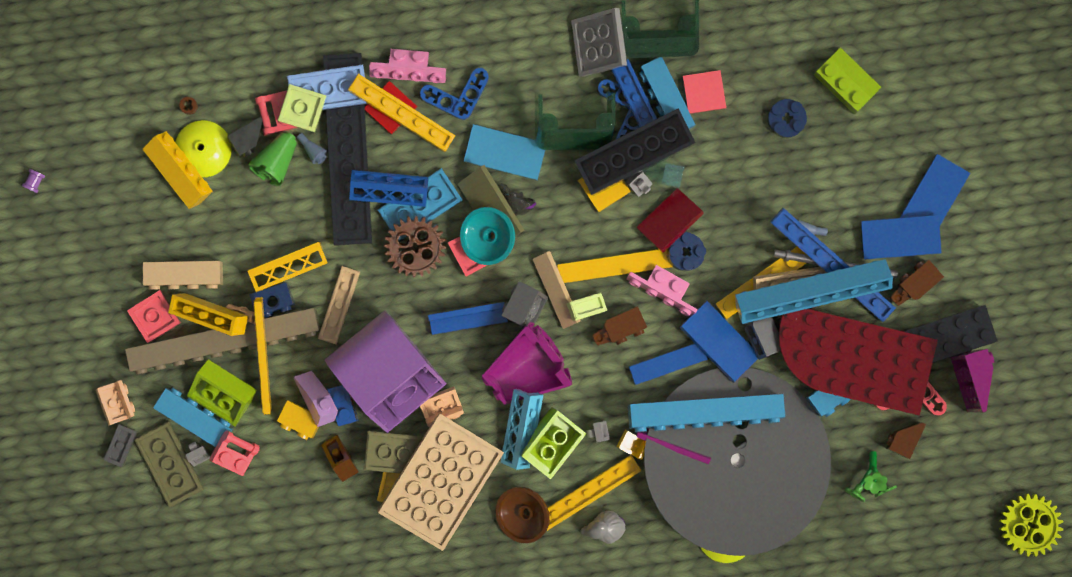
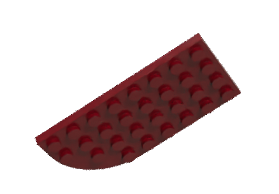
M811 309L782 315L779 329L781 352L791 372L804 384L824 393L920 416L938 340Z

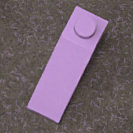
M309 371L295 376L294 380L316 426L319 427L335 421L338 410L330 394L315 374Z

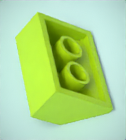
M841 47L814 74L854 115L881 88Z
M208 359L197 372L187 397L195 400L204 408L211 410L217 416L236 427L252 402L257 390Z

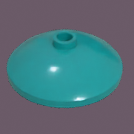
M483 207L476 209L465 218L460 231L461 245L466 255L474 262L482 265L497 264L506 259L513 249L515 243L513 224L505 213L496 208ZM492 232L495 234L494 239L491 238Z

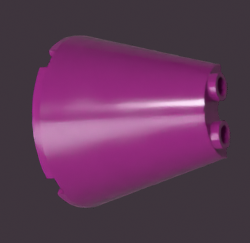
M529 322L523 327L482 375L485 385L492 386L495 389L493 390L495 398L501 400L504 405L512 402L514 389L527 393L544 394L572 385L570 371L568 368L564 369V358L559 349L539 325L534 327V322ZM519 396V401L524 399V397Z

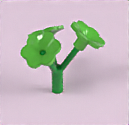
M871 451L869 452V469L861 482L854 489L846 487L844 491L864 502L865 498L861 495L863 488L870 490L877 497L897 488V486H887V477L881 475L877 470V452Z

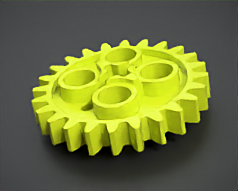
M1025 494V499L1017 496L1018 502L1010 500L1012 506L1005 505L1008 512H1001L1005 516V519L999 520V522L1004 523V526L1000 527L999 530L1005 531L1001 537L1008 538L1005 544H1013L1011 550L1014 551L1018 548V554H1022L1025 550V555L1028 557L1031 552L1037 557L1038 551L1044 555L1045 548L1051 551L1050 544L1057 545L1058 543L1054 539L1061 538L1057 534L1058 531H1063V528L1058 527V524L1063 523V520L1057 519L1061 513L1054 512L1057 506L1053 505L1050 507L1052 501L1047 500L1044 502V496H1040L1039 499L1037 494H1033L1032 498H1030L1029 494ZM1025 507H1028L1030 510V514L1028 517L1024 518L1022 515V510ZM1042 515H1046L1048 518L1045 525L1040 523ZM1032 522L1035 525V527L1030 528V526H1028V523ZM1021 525L1023 531L1020 535L1017 536L1015 534V528L1016 526ZM1035 533H1039L1041 537L1037 543L1033 541Z

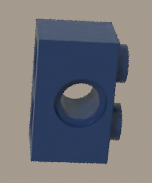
M286 282L249 294L253 307L254 300L258 297H263L264 319L274 316L273 312L279 310L281 313L292 310L291 306L295 305L289 285ZM272 296H275L278 300L277 305L274 307H270L268 304V300Z

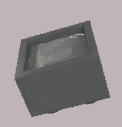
M519 281L511 291L512 296L509 302H506L503 306L502 316L521 327H524L529 322H534L535 324L549 297Z

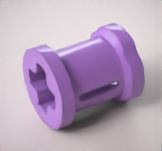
M29 169L30 174L22 186L38 193L39 190L37 188L42 178H45V175Z

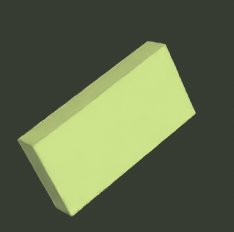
M601 293L567 303L572 321L607 311Z

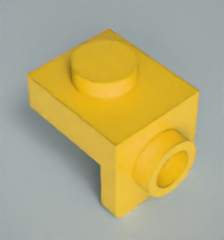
M625 430L616 447L642 460L646 441L637 438V435Z

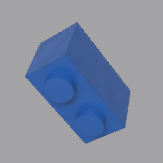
M341 385L328 389V393L338 410L336 416L338 426L359 421L352 396L344 386Z

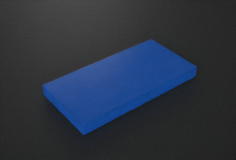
M936 154L900 218L939 215V225H941L970 173Z
M939 215L861 221L864 259L941 253Z
M708 301L680 327L733 383L758 359L750 344Z

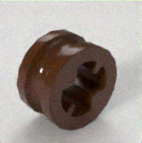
M184 97L180 101L179 107L182 112L191 115L197 111L198 104L192 97ZM189 101H192L191 105L193 108L191 110L188 108V111H186L185 102L189 103Z

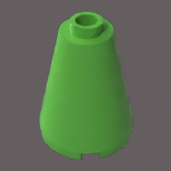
M289 132L280 133L248 164L250 170L262 180H271V185L281 186L297 145L296 137Z

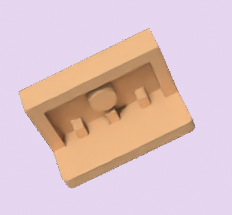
M122 380L96 389L108 426L134 416L135 408L133 403L129 402L127 397L128 389L126 384L122 383Z
M454 386L435 393L420 406L428 427H430L438 413L449 419H456L464 413Z

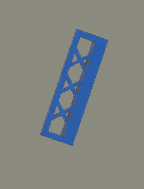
M352 170L349 200L426 207L429 177ZM354 188H362L365 193L354 194ZM382 190L385 194L376 196L373 192ZM394 192H401L404 196L395 198L392 194ZM415 193L423 194V200H416L412 195Z
M505 303L428 315L432 335L508 322L502 316V309Z

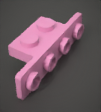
M391 49L389 63L370 62L369 65L370 77L433 83L446 82V69L428 67L429 52Z
M658 265L655 266L648 280L632 272L629 273L627 280H629L632 286L645 289L648 295L663 299L662 302L670 307H677L686 316H692L697 312L696 308L681 300L690 283Z

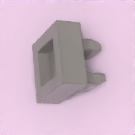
M643 171L626 181L638 197L651 190L652 182Z
M606 421L593 423L594 429L586 430L587 437H596V442L610 440Z
M196 442L188 445L191 452L186 454L188 462L194 467L210 459L209 452L203 446L199 447Z

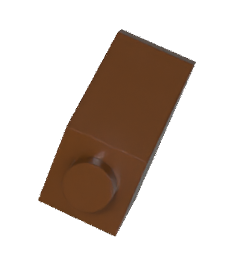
M919 422L896 430L893 434L890 433L885 443L887 444L886 449L910 459L926 424Z
M338 435L321 444L332 469L342 482L359 472Z

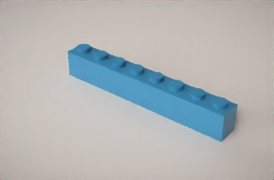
M886 259L876 260L842 270L838 269L825 274H817L808 278H799L791 282L741 292L735 295L736 308L741 323H749L892 289L893 276Z
M783 394L630 404L628 406L629 429H635V432L647 431L646 428H654V431L666 430V427L673 426V430L685 429V425H692V428H703L704 424H711V427H721L723 423L730 422L731 426L742 425L744 421H749V424H761V420H768V423H779L780 419L785 418Z

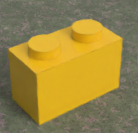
M287 400L277 422L281 423V428L287 431L293 429L298 432L297 435L306 440L308 437L314 438L319 428L316 426L308 409L290 400Z

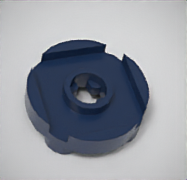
M792 99L778 101L773 105L768 114L769 127L778 136L783 138H791L798 135L804 129L807 122L806 111L802 104ZM786 113L793 118L789 124L782 120Z
M686 232L668 248L667 258L669 263L677 270H694L702 264L706 248L699 237ZM683 247H684L685 249L688 248V249L690 250V251H689V253H690L689 256H688V255H686V256H683V255H682V254H683V250H682Z

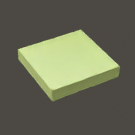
M289 84L278 121L315 133L327 96Z

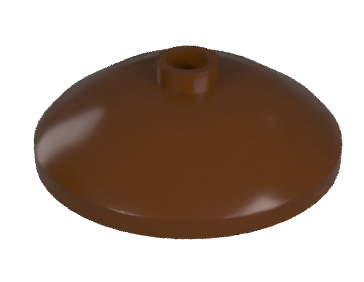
M526 487L508 489L500 496L496 505L497 522L504 534L510 539L519 543H532L546 533L550 521L549 510L542 497L532 489Z

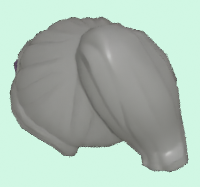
M604 511L598 514L588 526H584L581 529V533L592 539H599L606 544H611L624 534L625 521L614 511Z

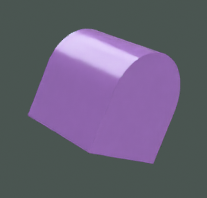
M386 310L325 359L328 367L362 411L387 433L447 384Z

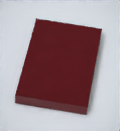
M677 188L636 228L663 253L704 212Z

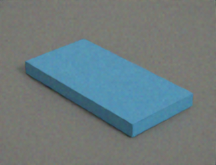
M473 124L464 162L478 166L485 165L486 168L538 181L547 143Z
M441 168L428 178L426 207L387 203L378 211L388 227L395 230L393 223L400 225V218L406 222L408 215L411 220H414L415 215H417L418 220L425 216V222L427 223L428 220H434L463 200ZM415 193L412 195L416 200H423V194ZM401 235V236L399 237L398 241L400 242L401 240L405 239V238L408 237V236H407V235Z

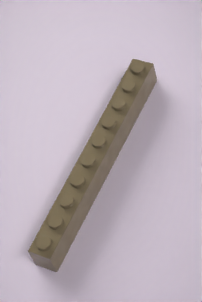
M315 308L264 319L266 343L268 346L279 344L278 340L286 339V342L298 340L297 336L305 335V338L317 336L316 332L320 331ZM247 322L243 335L230 336L216 330L125 349L129 370L139 375L148 373L147 369L154 368L157 371L166 369L168 364H173L174 367L184 365L186 360L192 359V362H199L204 360L203 357L211 355V358L223 356L222 353L230 351V354L240 353L241 348L257 349L256 326Z

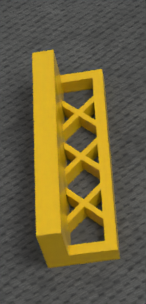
M321 242L248 270L255 291H261L327 264ZM319 251L322 262L317 264L309 262L310 255ZM299 259L305 262L302 270L295 271L290 268L295 260ZM278 267L287 269L284 277L280 279L272 276L274 270ZM261 274L269 276L267 283L259 287L255 277Z

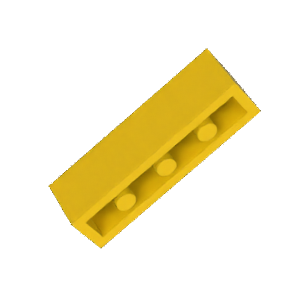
M167 131L156 135L143 148V151L188 209L201 204L213 192Z
M186 293L172 295L168 312L230 336L243 335L248 316Z

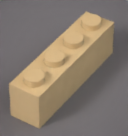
M143 262V285L149 286V290H160V286H168V289H179V286H187V289H199V285H206V289H218V285H223V262Z

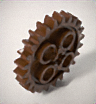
M408 215L406 222L400 218L401 224L393 223L395 230L388 229L391 236H385L389 243H385L384 247L389 249L384 253L385 255H391L387 261H394L392 268L398 266V273L405 270V276L412 272L413 277H415L416 273L419 272L421 277H423V271L425 270L430 274L429 268L437 269L435 263H442L439 256H445V253L441 250L446 249V245L441 243L446 241L445 237H439L443 234L442 230L436 231L439 227L438 224L431 226L432 219L426 223L425 216L418 220L417 215H415L414 220H411ZM421 230L427 232V236L424 239L417 237L418 232ZM401 235H407L409 237L406 243H400L398 241ZM428 241H431V242H432V243L429 244V245H428V244H424V243H426V242H428ZM414 242L418 245L417 250H414L412 247ZM399 248H407L402 251H398ZM424 249H430L432 251L429 257H423L421 255ZM407 253L413 255L412 260L409 262L403 260V256Z

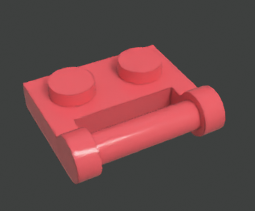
M287 91L255 98L264 126V136L298 128L278 121ZM267 102L272 104L277 124L275 127H271L266 107Z
M226 430L209 460L243 476L260 447L255 443L251 444ZM231 442L247 451L244 455L227 447V444Z

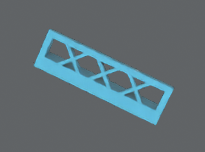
M514 389L502 450L504 453L500 463L516 470L530 468V463L521 454L538 426L543 394L527 393ZM519 396L524 397L522 406L518 402ZM517 414L520 418V422L518 425L515 421V417ZM513 433H515L517 437L515 443H513L512 440ZM510 451L513 454L512 461L508 460V455Z

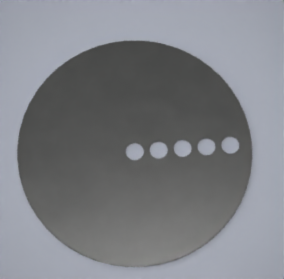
M718 368L698 374L676 388L664 401L783 394L785 418L780 419L779 423H768V420H761V424H749L748 421V426L745 429L731 426L730 422L723 423L721 427H711V424H704L703 428H692V425H685V429L673 430V426L666 427V430L654 431V428H649V436L711 457L710 463L706 464L677 453L648 438L646 439L644 466L652 499L671 527L693 544L725 555L746 556L764 553L778 548L796 537L808 526L821 507L827 492L831 473V454L827 434L822 421L810 402L796 388L783 379L759 369L748 368L733 383ZM746 377L750 379L752 384L750 390L742 391L739 389L738 381L740 378ZM738 434L743 435L747 440L745 447L741 449L733 445V438ZM737 453L745 458V463L740 468L734 467L731 463L732 456Z

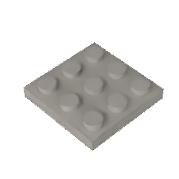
M612 8L571 20L579 77L627 66L619 8Z

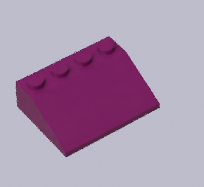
M980 349L950 357L967 412H986L993 374L992 363H994V357L992 352H988V349Z

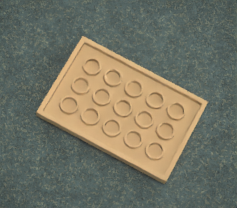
M438 413L377 512L443 551L504 452L441 413Z

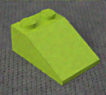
M551 407L538 424L521 456L549 479H552L586 433L558 410Z

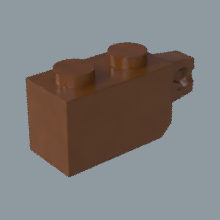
M921 260L914 266L915 270L911 274L907 272L899 279L901 283L897 285V290L890 297L896 306L901 305L907 300L920 299L944 278L930 260L925 262Z
M637 306L606 320L604 328L592 336L597 346L609 342H616L619 345L627 341V336L633 334L634 337L645 333L644 329L647 328V325Z

